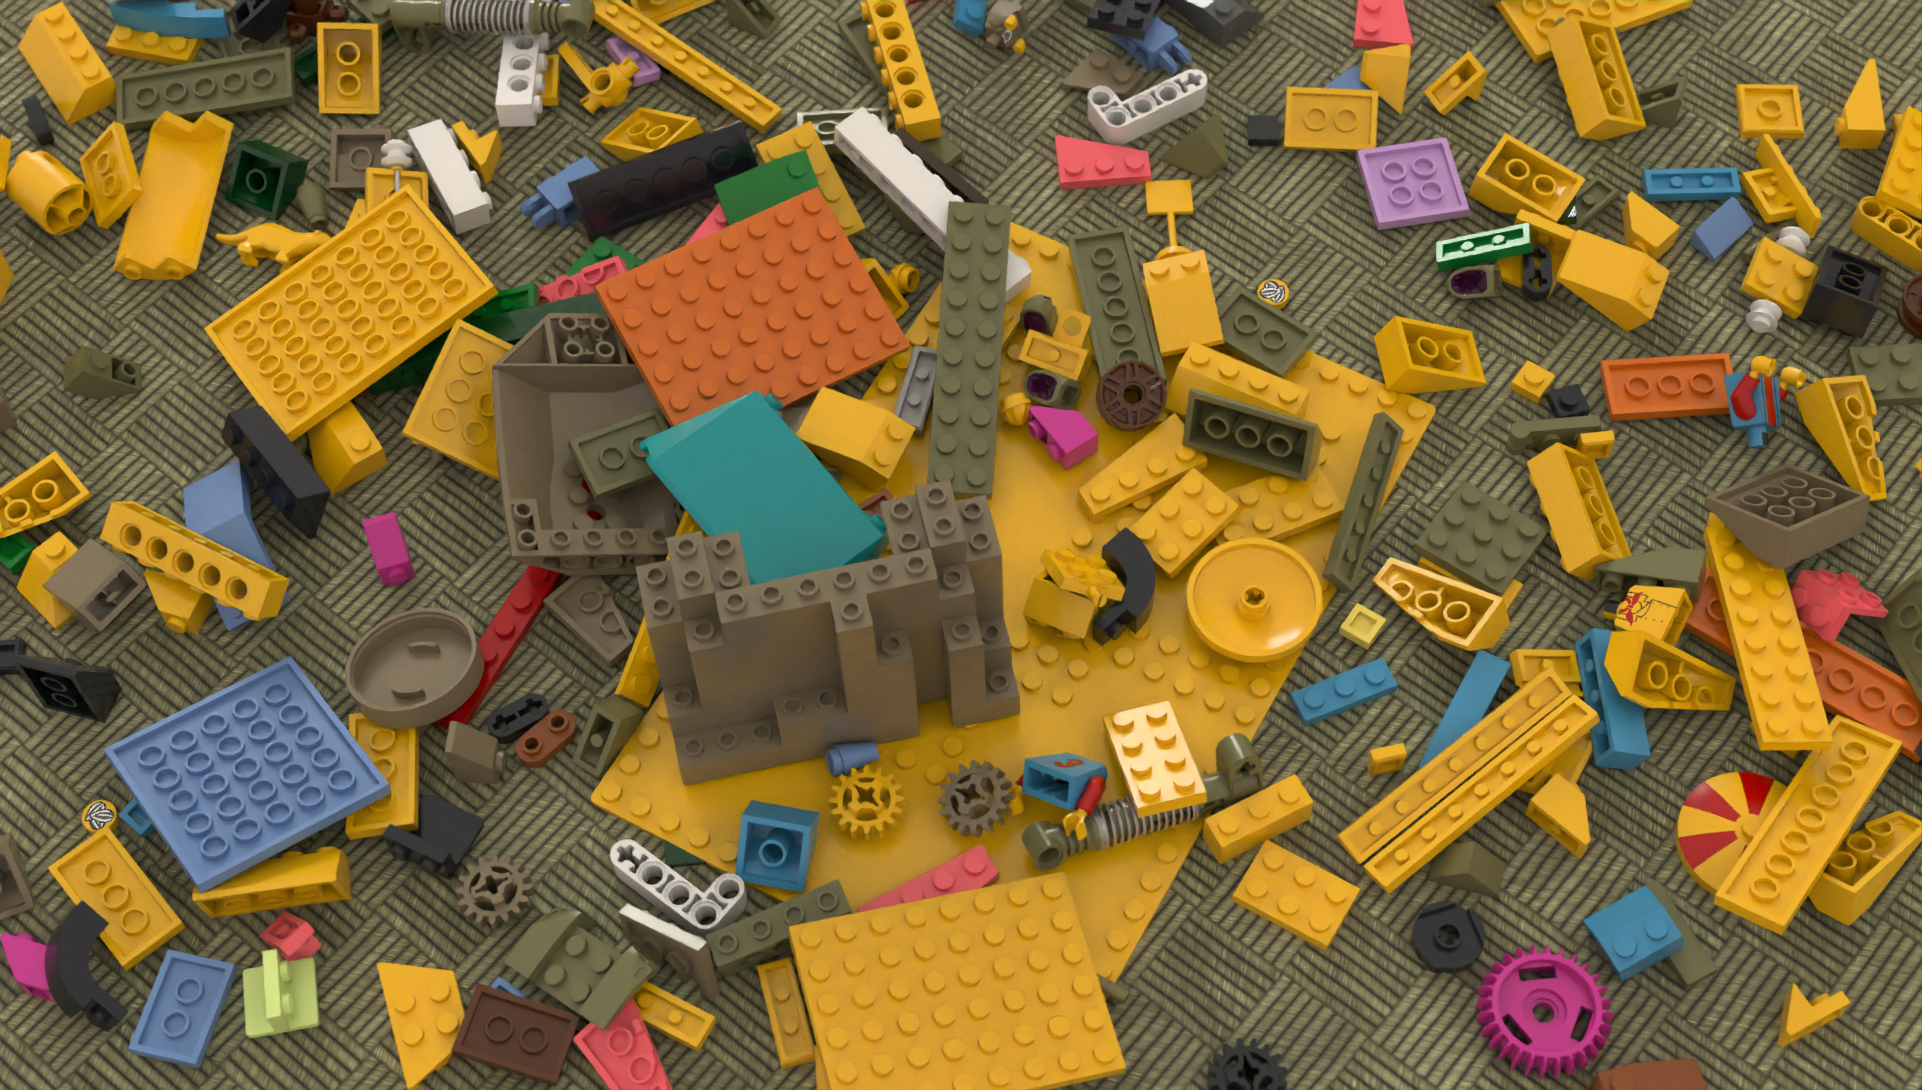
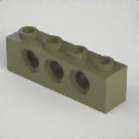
M837 879L705 936L717 968L724 978H727L792 950L788 936L789 926L853 914Z

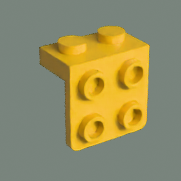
M1520 209L1514 225L1529 222L1532 231V244L1543 245L1551 252L1552 285L1548 296L1550 297L1558 283L1556 276L1575 230L1547 220L1536 213ZM1523 254L1498 259L1496 265H1499L1502 281L1521 288V260ZM1532 257L1534 259V267H1539L1540 262L1538 258ZM1534 279L1533 284L1535 288L1540 289L1538 279Z

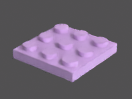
M1446 137L1357 150L1356 160L1377 230L1468 217L1470 209Z

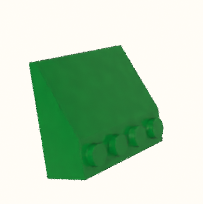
M806 150L777 158L714 185L728 226L813 188L818 187L820 190Z

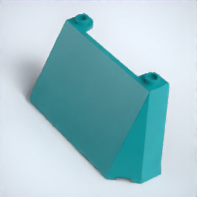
M757 390L644 439L639 445L646 454L650 453L646 458L648 466L709 537L739 531L750 585L878 559L889 544L885 521L877 513L871 516L869 513L862 511L782 419L784 415L781 409L784 406L780 400L771 392L767 395Z

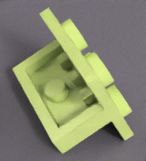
M277 949L262 951L263 966L243 970L246 1035L249 1038H256L317 1027L320 1024L316 964L314 959L310 957L288 961L282 958Z

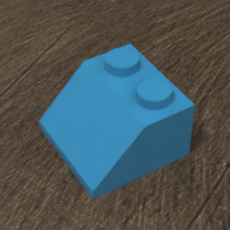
M751 800L742 813L735 874L744 882L804 892L816 847L820 812Z
M1646 885L1583 920L1621 983L1685 947L1683 935L1664 906Z

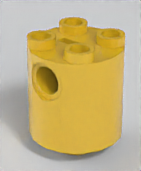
M26 150L20 153L16 159V164L9 171L5 189L3 190L7 193L9 199L52 235H64L74 231L87 219L94 205V194L91 188L58 159L45 151L32 153Z

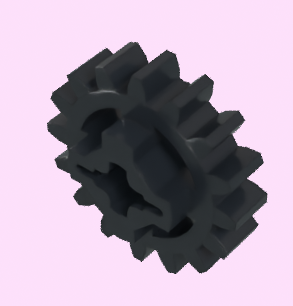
M1239 1038L1234 1049L1227 1043L1223 1045L1222 1052L1224 1056L1217 1053L1213 1055L1212 1062L1215 1066H1209L1207 1076L1213 1078L1208 1081V1090H1261L1268 1087V1084H1272L1269 1090H1286L1288 1082L1282 1078L1286 1077L1287 1067H1277L1280 1063L1281 1055L1275 1054L1270 1056V1045L1268 1043L1262 1049L1257 1048L1256 1039L1252 1038L1250 1045L1244 1046L1243 1041ZM1235 1060V1067L1227 1070L1226 1074H1223L1225 1068ZM1243 1068L1245 1070V1074L1248 1075L1249 1080H1253L1252 1089L1250 1088V1084L1247 1083V1080L1245 1078H1241Z

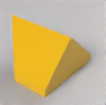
M1402 44L1364 51L1359 80L1372 90H1379L1378 95L1402 116L1411 60L1410 45Z

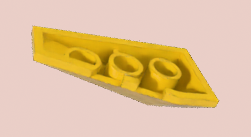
M1866 376L1823 378L1795 392L1798 410L1802 415L1804 424L1848 486L1870 495V502L1887 499L1883 462L1876 455L1875 444L1880 443L1879 432L1873 430L1872 417L1877 415L1876 404Z
M56 451L0 489V539L64 516L92 496Z
M1392 557L1386 561L1372 580L1378 589L1439 640L1467 651L1493 648L1510 625L1504 598Z
M1898 810L1865 823V828L1851 834L1848 832L1808 894L1815 908L1833 919L1850 926L1871 906L1922 841V821Z

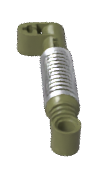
M393 0L390 16L402 45L413 53L425 54L430 50L437 29H444L445 32L452 34H461L462 32L474 34L476 32V34L483 33L485 35L487 33L490 35L493 33L496 35L500 33L502 35L506 33L508 35H518L520 33L522 36L524 34L528 36L541 35L547 31H562L571 38L582 39L589 34L596 9L590 0H567V2L562 3L546 2L543 0H526V2L524 0Z
M1230 734L1224 737L1216 747L1217 771L1200 776L1207 793V802L1138 818L1132 800L1125 795L1124 801L1118 797L1117 804L1112 800L1109 806L1103 802L1102 810L1096 805L1091 816H1086L1084 819L1087 835L1082 840H1077L1075 830L1067 837L1063 821L1059 822V827L1057 824H1052L1049 821H1038L1029 825L1022 834L1023 844L1034 866L1039 870L1047 871L1062 864L1067 857V853L1071 856L1075 854V850L1077 853L1083 852V847L1086 851L1090 849L1095 852L1103 851V849H1108L1109 845L1112 847L1116 846V843L1121 845L1124 840L1129 842L1131 838L1136 840L1139 836L1144 837L1146 833L1151 835L1153 831L1158 833L1161 829L1166 830L1168 826L1173 828L1175 824L1180 826L1182 822L1188 823L1190 820H1197L1202 818L1206 811L1246 799L1262 791L1263 774L1261 759L1244 734ZM1109 837L1113 838V844L1110 842Z

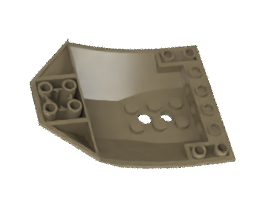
M548 313L492 368L495 444L511 560L570 576L637 574V566L666 561L669 553L666 538L676 535L685 508L658 477L596 501L593 494L582 487V482L585 479L568 448V442L571 439L655 408H659L669 428L671 426L607 314ZM587 512H599L603 519L593 520L587 515Z

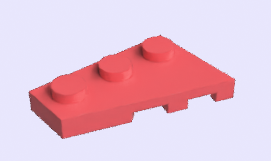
M1055 135L1060 190L1145 184V181H1151L1148 151Z

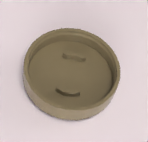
M439 608L413 609L396 614L378 623L357 642L347 659L345 681L357 708L368 720L388 728H414L444 718L467 701L476 690L482 678L485 663L484 654L472 627L460 615Z

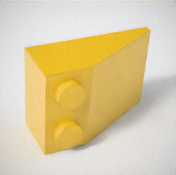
M317 22L319 113L380 114L382 24Z
M639 107L604 137L600 144L625 162L704 132L697 118Z
M1505 133L1476 174L1467 195L1495 211L1517 216L1520 209H1523L1557 223L1586 179Z
M1578 229L1574 232L1556 280L1623 330L1629 332L1652 320L1670 271L1646 253Z
M1204 250L1142 264L1162 357L1186 352L1192 341L1205 347L1224 344Z
M1394 316L1374 336L1387 390L1408 394H1422L1483 387L1486 384L1472 331Z
M822 386L799 426L796 435L810 451L872 491H876L889 480L916 428L886 409Z

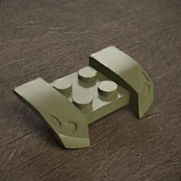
M555 908L529 927L504 960V963L563 1005L606 1031L632 996L644 983L658 973L660 967L649 953L642 952L633 945L621 954L588 933L586 930L594 927L598 920L576 910Z

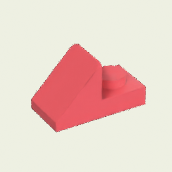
M286 911L259 935L271 949H277L282 958L288 961L310 958L321 947V943L312 935L315 930L307 921Z

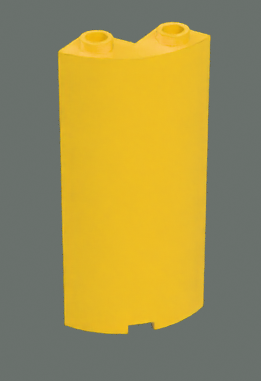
M206 110L194 123L165 111L152 124L138 175L143 193L130 205L113 270L123 273L125 277L132 280H139L141 278L150 280H181L197 270L234 123Z

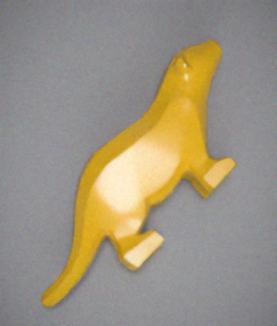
M275 223L260 224L239 234H216L218 241L238 246L237 252L238 255H241L240 259L244 265L257 268L259 265L257 259L268 257L283 264L279 273H283L331 239L328 234L320 230L311 233H300Z

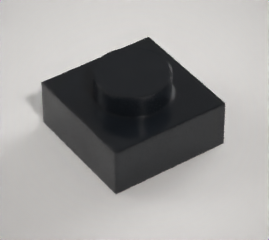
M1578 384L1551 390L1547 393L1546 400L1555 418L1589 415L1590 407Z

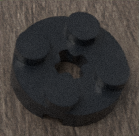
M1440 901L1428 905L1419 914L1413 926L1411 942L1414 952L1421 962L1426 964L1428 970L1433 973L1462 972L1470 968L1480 958L1485 931L1481 920L1470 909L1466 911L1464 908L1456 906L1457 903ZM1442 930H1447L1449 934H1456L1457 938L1454 939L1453 944H1447L1439 939L1442 936Z

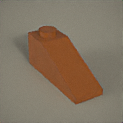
M1695 1058L1632 1063L1597 1072L1590 1086L1591 1090H1708Z

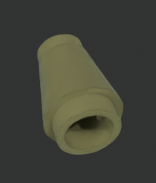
M316 182L300 185L297 188L295 199L310 227L315 230L326 227L329 222L325 190Z

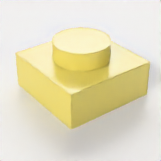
M1357 603L1340 626L1339 634L1368 650L1384 628L1386 619Z

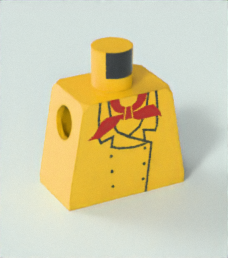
M1635 585L1630 588L1624 602L1612 599L1607 601L1604 608V617L1614 621L1616 631L1643 630L1675 647L1692 612L1693 605L1685 589Z

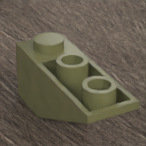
M1671 546L1597 564L1595 568L1597 589L1613 593H1628L1630 588L1635 585L1682 588L1686 590L1691 602L1698 603L1706 573V551Z

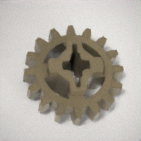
M972 760L969 769L963 764L958 765L960 773L955 775L949 772L948 777L951 783L949 785L941 784L940 788L946 792V796L938 798V802L946 807L940 812L941 816L948 820L947 824L954 830L958 829V832L964 836H968L971 832L977 838L981 837L982 829H985L990 834L994 833L993 824L995 822L1001 825L1005 824L1004 819L1001 817L1003 812H1012V809L1006 805L1007 801L1015 799V795L1007 791L1012 786V782L1006 777L1004 778L1005 773L998 767L994 768L988 761H985L981 766L976 760Z
M493 853L489 862H486L482 856L478 857L479 866L475 868L468 864L466 868L469 875L458 877L462 887L455 889V894L460 899L457 905L461 912H465L464 915L469 923L476 919V924L480 929H483L486 923H490L492 930L497 931L499 922H504L507 927H511L510 918L515 916L521 920L523 915L520 909L522 907H531L527 896L534 895L532 885L529 884L532 882L529 872H524V866L520 861L513 865L510 855H507L503 861H499L497 854ZM493 890H498L496 894L491 893Z

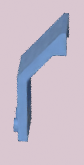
M239 459L183 488L186 528L277 573L253 523L249 491L255 489L246 468ZM287 593L284 595L281 606L290 602ZM212 596L228 631H235L254 621L242 615L243 611L236 607L220 605L216 602V597Z

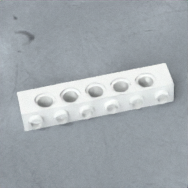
M543 0L546 2H554V0ZM547 32L535 36H528L527 34L522 36L520 33L518 35H508L507 33L504 35L495 101L500 127L536 126L537 113H542V97L539 94L545 91V79L542 71H547L545 51L550 49V39Z

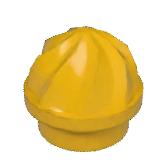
M910 263L894 265L888 275L901 294L914 292L920 282L919 270L913 268Z
M1023 392L1010 395L1000 402L1003 408L1001 414L1010 424L1024 425L1028 421V409L1032 406V402L1030 399H1026Z

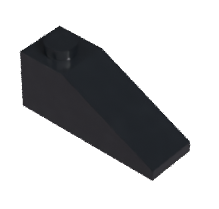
M240 0L230 9L236 33L265 43L283 27L291 0Z

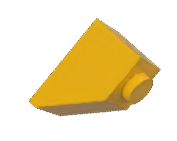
M1633 191L1628 193L1622 211L1626 246L1646 253L1657 261L1674 246L1680 226Z
M146 569L144 576L157 608L166 622V626L177 633L183 634L186 631L198 635L214 604L212 596L191 590L189 588L190 584L184 581L167 578L161 572Z
M1556 773L1531 798L1525 815L1581 859L1590 842L1585 794L1581 792L1574 781L1563 778L1560 774Z

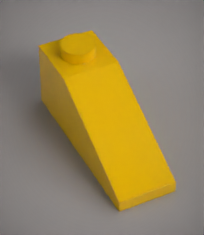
M1868 59L1844 106L1841 117L1835 120L1834 134L1839 136L1841 149H1878L1885 133L1875 59Z

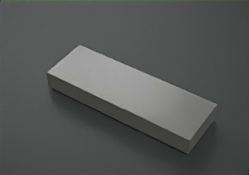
M915 345L893 414L915 427L916 429L913 434L922 436L934 398L937 350Z

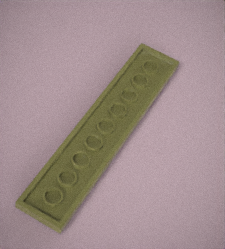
M949 201L927 484L950 480L954 497L973 498L986 495L988 500L992 498L1011 206L956 201Z

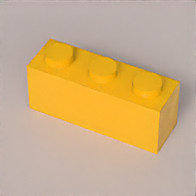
M1294 774L1204 819L1202 837L1221 865L1264 843L1266 839L1270 840L1310 820L1313 800L1297 775Z

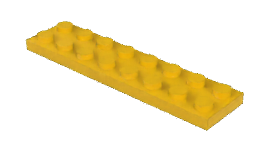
M1706 527L1703 537L1760 751L1830 750L1833 738L1784 568L1772 567L1767 561L1755 557L1728 527Z
M1836 714L1829 725L1833 738L1830 750L1811 751L1715 894L1713 904L1782 936L1897 758L1902 748V741Z

